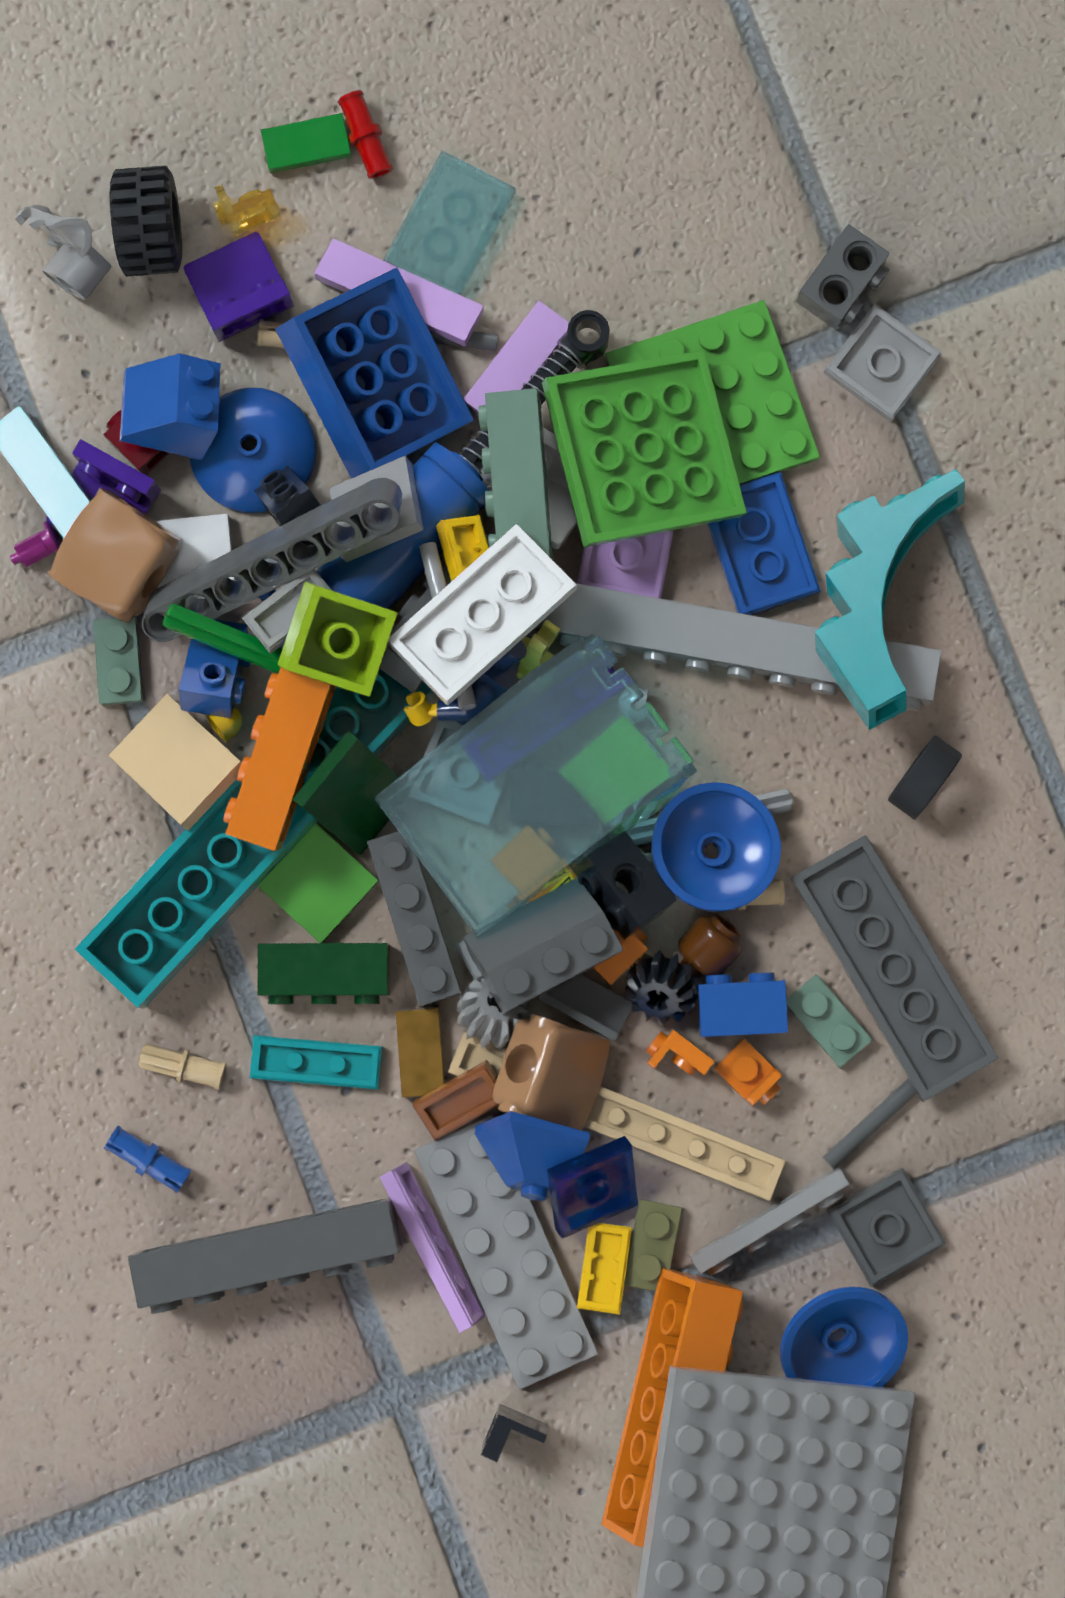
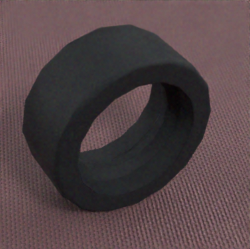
M934 735L892 791L888 801L915 820L952 773L962 758V754Z

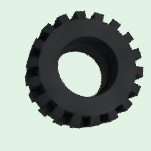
M168 166L115 169L110 181V215L116 257L122 272L126 277L178 273L182 262L181 219L176 185Z

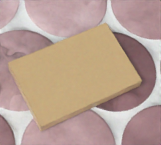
M167 693L108 755L187 831L237 779L242 763L187 711H182L180 705Z

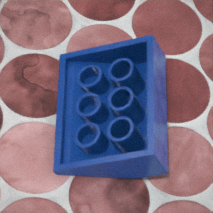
M398 267L301 313L275 328L351 479L406 456L474 420Z

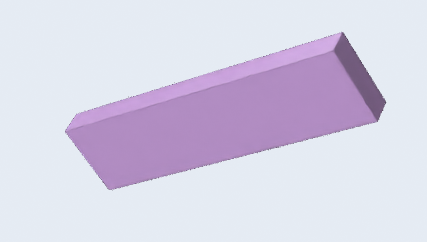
M333 238L317 266L314 276L316 280L342 292H347L396 268V266ZM398 268L429 331L465 347L484 312V306Z
M404 1163L379 1178L458 1332H463L486 1317L485 1312L409 1164Z

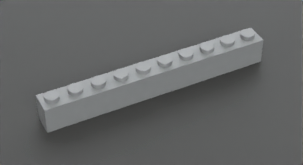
M575 583L577 590L526 635L531 639L535 633L539 632L547 619L561 629L556 638H560L559 644L566 647L584 649L585 643L602 646L601 652L614 656L624 657L627 655V651L643 653V660L658 664H668L670 658L686 661L685 667L696 671L710 672L711 666L728 669V676L739 679L751 680L753 674L768 676L770 677L769 683L783 687H794L795 682L812 684L811 691L816 693L836 695L837 689L841 690L816 653L815 631L819 629L817 627ZM885 640L891 662L906 688L907 709L920 710L921 705L928 706L934 698L942 650Z

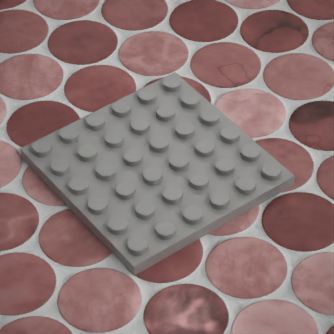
M670 1366L636 1598H886L915 1393L905 1389Z

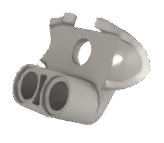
M32 205L20 209L15 219L19 224L22 225L29 218V225L33 229L40 227L49 235L48 244L51 247L61 246L42 272L67 293L86 300L112 267L91 246L92 229L88 221L79 217L55 216L48 207L42 205Z

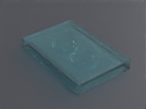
M441 150L383 261L462 295L516 193V188Z

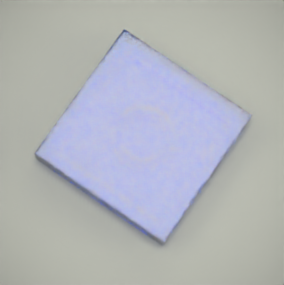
M625 1136L547 1169L554 1226L561 1239L638 1206L632 1144Z

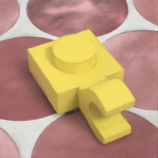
M547 619L539 632L535 633L531 639L527 636L522 639L527 652L526 656L520 661L516 677L536 691L544 683L558 659L548 652V649L561 629Z

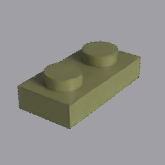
M639 1199L624 1285L656 1291L661 1268L670 1269L682 1207Z

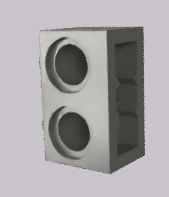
M848 224L803 285L796 302L835 330L839 329L844 320L851 324L865 305V302L860 298L867 288L871 287L876 290L890 269L884 265L890 252ZM854 255L862 256L867 260L869 268L863 271L854 270L848 264L847 259ZM828 289H837L844 295L845 301L838 305L830 304L825 300L823 292Z

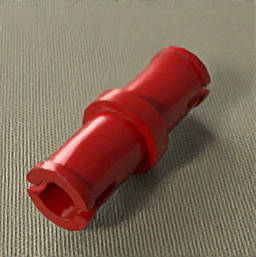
M357 90L343 95L337 102L341 106L351 131L348 137L352 146H357L367 171L368 179H376L390 173L393 166L390 164L380 139L382 130L379 124H374L364 99L363 91Z

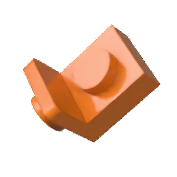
M674 1029L671 1030L668 1036L660 1031L645 1051L651 1055L647 1064L654 1069L668 1050L671 1049L676 1053L671 1061L690 1076L696 1070L705 1075L715 1062Z
M745 1038L713 1068L751 1106L757 1101L765 1105L781 1089L777 1081L782 1077V1074Z

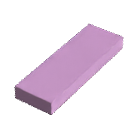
M538 301L464 397L466 405L478 413L479 405H486L485 393L521 390L523 383L530 381V375L536 374L538 366H543L546 363L545 359L550 358L553 355V350L559 347L557 341L567 331L569 322L541 301Z

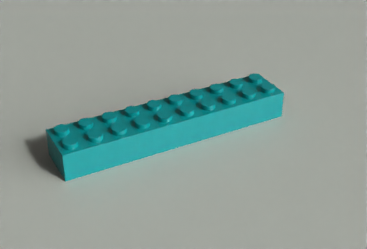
M380 668L370 697L336 686L304 784L347 732L358 738L378 757L410 722L404 707L409 706L406 697L412 692ZM425 682L416 691L424 693L428 702L434 696L433 690ZM236 779L188 831L185 829L78 944L75 950L137 1008L145 1009L310 828L318 822L313 816L297 804L283 848L277 851L225 834L229 823L223 822V818L232 797L237 799L242 782Z

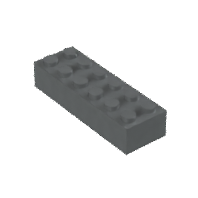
M389 1197L141 1250L129 1255L128 1261L138 1309L150 1307L151 1314H157L177 1309V1306L183 1305L182 1299L193 1297L194 1305L220 1300V1297L225 1296L224 1290L236 1288L237 1296L262 1291L263 1288L268 1287L267 1281L279 1279L281 1287L305 1282L306 1279L310 1278L309 1272L322 1270L324 1277L344 1274L353 1269L352 1263L365 1261L367 1268L393 1263L392 1260H395L394 1254L399 1253L403 1247L395 1208Z

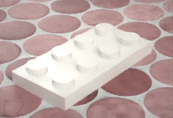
M516 524L389 637L388 645L448 706L577 590V586Z

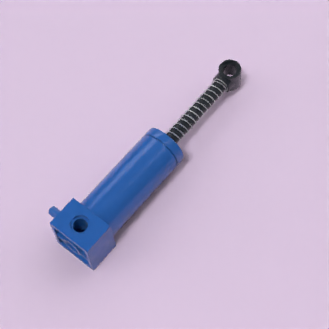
M584 310L575 314L568 323L567 331L557 341L559 349L553 350V356L546 358V363L543 366H538V372L530 375V381L524 382L521 390L537 388L542 405L546 401L542 381L546 377L569 374L576 367L584 368L589 362L602 357L608 348L610 332L608 321L605 317L593 310ZM591 328L600 337L595 343L584 344L579 341L576 335L582 329ZM478 431V437L471 439L470 445L467 448H462L463 453L461 455L454 451L450 452L435 442L412 466L423 530L349 562H346L340 556L320 566L316 572L333 591L390 610L425 572L419 546L428 542H435L439 556L443 552L436 525L441 520L475 516L486 506L485 491L490 490L482 482L483 478L480 474H482L481 470L483 469L482 448H489L488 431ZM274 589L259 598L264 601L275 593L276 590Z

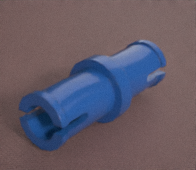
M119 1125L115 1128L107 1141L108 1143L103 1148L136 1167L135 1172L143 1176L146 1173L174 1190L173 1192L175 1193L179 1192L192 1171L159 1152L160 1147L152 1143L149 1146L123 1130Z

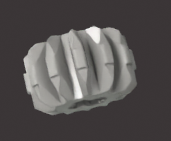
M484 978L480 982L473 980L472 983L468 984L464 995H461L457 1002L456 1010L460 1013L457 1017V1025L468 1028L466 1039L475 1036L479 1038L481 1049L487 1046L489 1042H492L500 1050L502 1047H505L507 1042H510L518 1020L530 1017V1014L527 1012L529 1002L503 1015Z

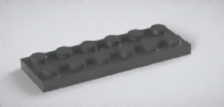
M866 835L791 877L792 883L922 1102L999 1059Z

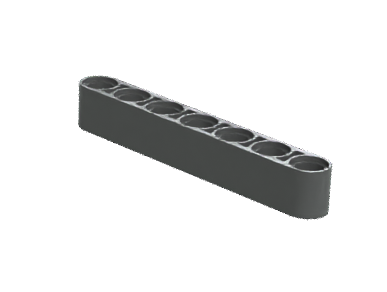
M388 478L373 479L155 589L148 598L142 618L144 633L150 639L157 642L171 641L182 634L165 628L163 626L165 616L159 614H166L171 604H177L208 618L215 619L392 531L399 522L402 503L400 486ZM383 503L388 508H378L373 504ZM337 522H346L351 526L344 527L338 525ZM302 540H307V541L313 542L314 544H313V545H306V544L302 543L301 541H302ZM264 559H273L278 563H270ZM229 577H236L241 581H234ZM193 595L203 596L205 599H200Z

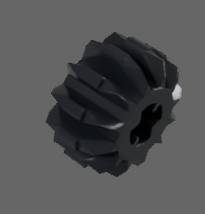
M661 950L654 957L644 953L639 958L638 963H634L633 967H630L626 977L625 998L632 1001V1012H645L646 1022L652 1017L659 1018L663 1025L670 1018L680 1022L686 1012H690L691 1008H694L697 1000L696 994L699 977L692 974V963L680 964L678 953L672 958H666Z

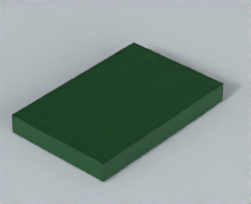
M347 732L294 796L293 800L361 856L368 847L367 841L374 839L408 798L412 788L358 738Z

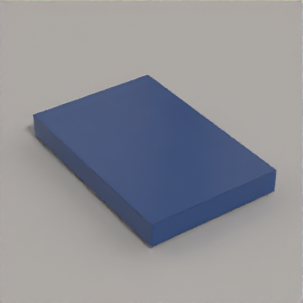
M781 472L741 484L740 489L747 513L739 518L707 524L737 613L754 615L819 594L821 590Z

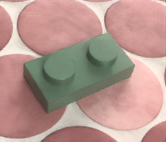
M134 616L130 623L117 618L93 620L99 704L105 706L144 702L138 619Z
M817 974L786 999L787 1008L838 1068L843 1066L872 1041L871 1037Z

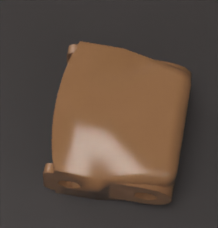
M99 488L96 496L80 512L66 533L48 574L75 594L90 600L117 619L130 623L134 616H138L144 611L150 594L158 588L180 550L178 544L180 538L122 496L110 490Z
M530 1014L529 1018H521L514 1027L492 1092L493 1101L499 1105L498 1110L507 1113L512 1111L582 1130L591 1113L602 1083L610 1041L534 1014Z

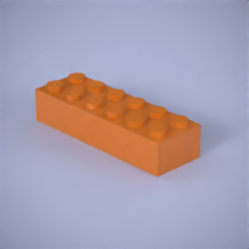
M661 1268L601 1522V1525L634 1546L644 1547L670 1366L725 1371V1367L730 1364L733 1355L731 1342L735 1324L739 1322L743 1312V1302L741 1300L743 1291L707 1277Z

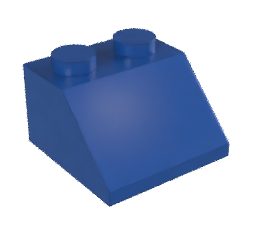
M179 353L126 368L123 378L120 441L202 460L218 432L221 363Z

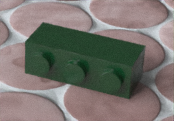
M258 943L257 995L268 996L269 1005L294 1004V996H311V1004H337V996H354V1004H380V996H390V944Z

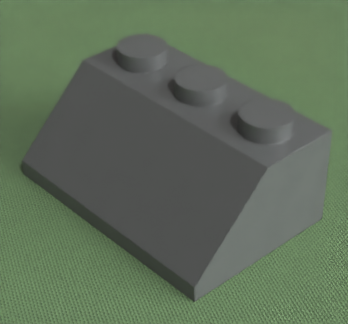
M578 877L463 937L503 1015L623 951L604 912L585 886L578 883Z

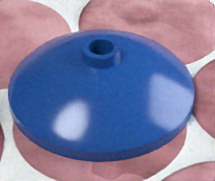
M242 388L219 397L218 432L203 459L190 458V463L199 485L215 502L230 510L241 513H264L268 511L254 490L261 486L260 482L267 474L277 469L283 470L287 466L306 485L315 464V438L308 419L290 399L268 389ZM247 438L257 440V446L252 451H246L242 448V444Z
M703 783L692 786L676 795L660 813L652 835V857L658 875L675 897L694 908L705 911H730L755 900L772 882L781 857L779 831L767 807L750 792L727 783ZM706 845L716 847L718 850V857L716 859H710L705 855L704 848Z
M863 1287L834 1289L813 1298L790 1320L780 1345L781 1366L787 1378L883 1387L898 1371L906 1355L908 1346L907 1325L897 1306L888 1297L875 1290Z

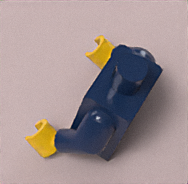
M520 640L472 684L476 707L469 710H460L457 698L448 706L439 697L436 704H429L424 693L413 692L406 697L409 706L404 707L409 721L415 726H423L429 723L433 717H437L438 721H456L466 729H471L511 692L520 661L526 656L527 652L523 641Z

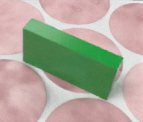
M342 113L261 129L270 174L351 157Z

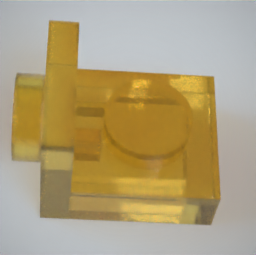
M220 184L214 187L219 200L212 202L213 208L221 226L229 223L235 236L281 217L271 189L263 192L261 190L249 191L243 194L237 203L231 205L223 185Z

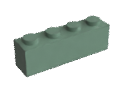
M537 388L485 393L486 405H479L478 413L480 430L488 431L489 448H482L484 474H491L492 491H485L486 512L488 517H495L496 534H489V548L517 524L553 560L540 394Z

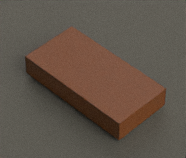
M485 1060L414 1101L412 1106L434 1141L498 1106L492 1098V1092L498 1076L488 1060Z

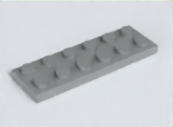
M491 1115L419 1147L414 1152L516 1385L520 1390L598 1355V1352L579 1309H577L575 1299L531 1200L522 1197L521 1190L506 1187L475 1136L476 1126L494 1119V1116Z

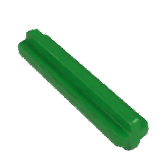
M171 604L168 607L163 620L165 628L271 672L279 673L281 666L277 664L283 648L279 647L270 654L258 638L177 604Z

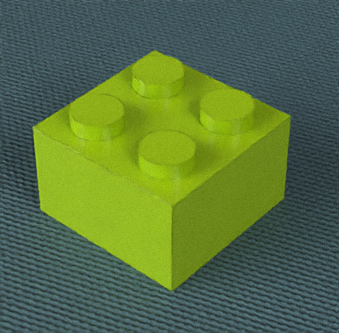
M305 581L277 665L286 670L370 697L397 612Z

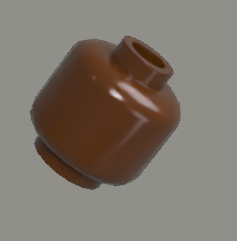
M715 914L713 917H698L678 941V949L684 957L680 964L692 963V974L699 977V979L703 974L705 976L723 975L742 952L739 942L741 933L728 920L718 914Z

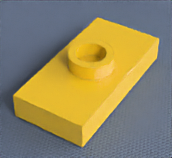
M480 515L441 520L436 525L452 582L486 552L489 546Z
M589 1221L577 1309L620 1315L632 1227Z

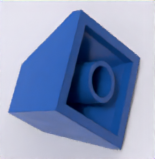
M512 1111L479 1124L475 1129L476 1138L506 1187L521 1190L522 1197L537 1201H544L547 1199V1196L564 1191L590 1138L589 1132Z

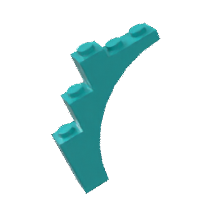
M957 469L945 475L933 476L922 487L907 495L900 494L894 497L883 508L873 495L862 502L855 501L850 503L841 513L837 514V535L852 556V559H842L826 572L827 595L842 617L836 616L826 620L815 631L816 653L868 730L907 710L906 688L891 662L883 635L882 621L886 598L899 565L915 542L939 519L964 504L965 480Z

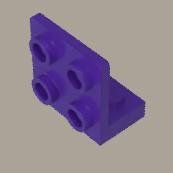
M253 232L183 267L218 342L259 324L260 319L267 320L294 307L285 282L281 279L258 232Z
M80 439L72 452L78 461L72 476L88 498L92 500L99 488H103L122 496L148 514L161 491L156 481ZM47 516V522H49L51 525L55 527L50 518Z

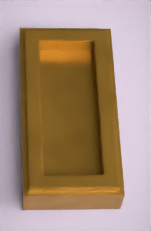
M439 1008L395 1011L402 1097L424 1096L444 1084Z

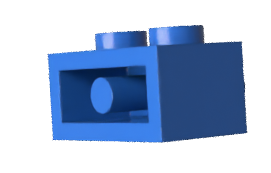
M213 619L248 634L246 624ZM191 639L179 686L181 710L231 719L235 703L242 704L246 679L241 678L243 666L250 667L252 663Z
M774 972L749 974V982L732 983V975L706 976V984L698 985L699 1037L788 1033L785 980L775 981Z

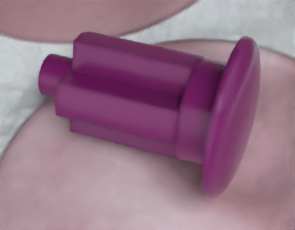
M44 522L45 529L14 545L16 553L10 555L13 564L16 565L21 562L28 567L58 551L62 541L57 531L49 522Z

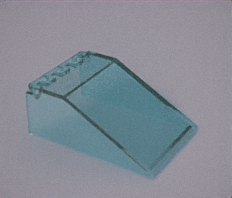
M591 634L586 639L581 637L529 672L375 797L376 802L476 937L485 933L572 872L588 854L623 831L629 832L665 807L676 795L685 790L698 771L692 764L694 759L676 736L666 743L661 741V738L671 729L652 704L647 702L638 709L635 707L634 704L642 699L644 694L627 671L622 667L613 674H610L608 670L618 660L600 636L596 638L594 634Z

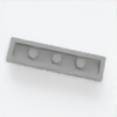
M833 1169L689 1257L700 1274L708 1270L711 1276L715 1275L733 1263L730 1258L731 1255L743 1248L748 1253H751L770 1241L767 1235L769 1232L781 1225L787 1231L806 1220L807 1216L804 1211L817 1203L823 1209L844 1196L841 1189L849 1185V1182L841 1169Z

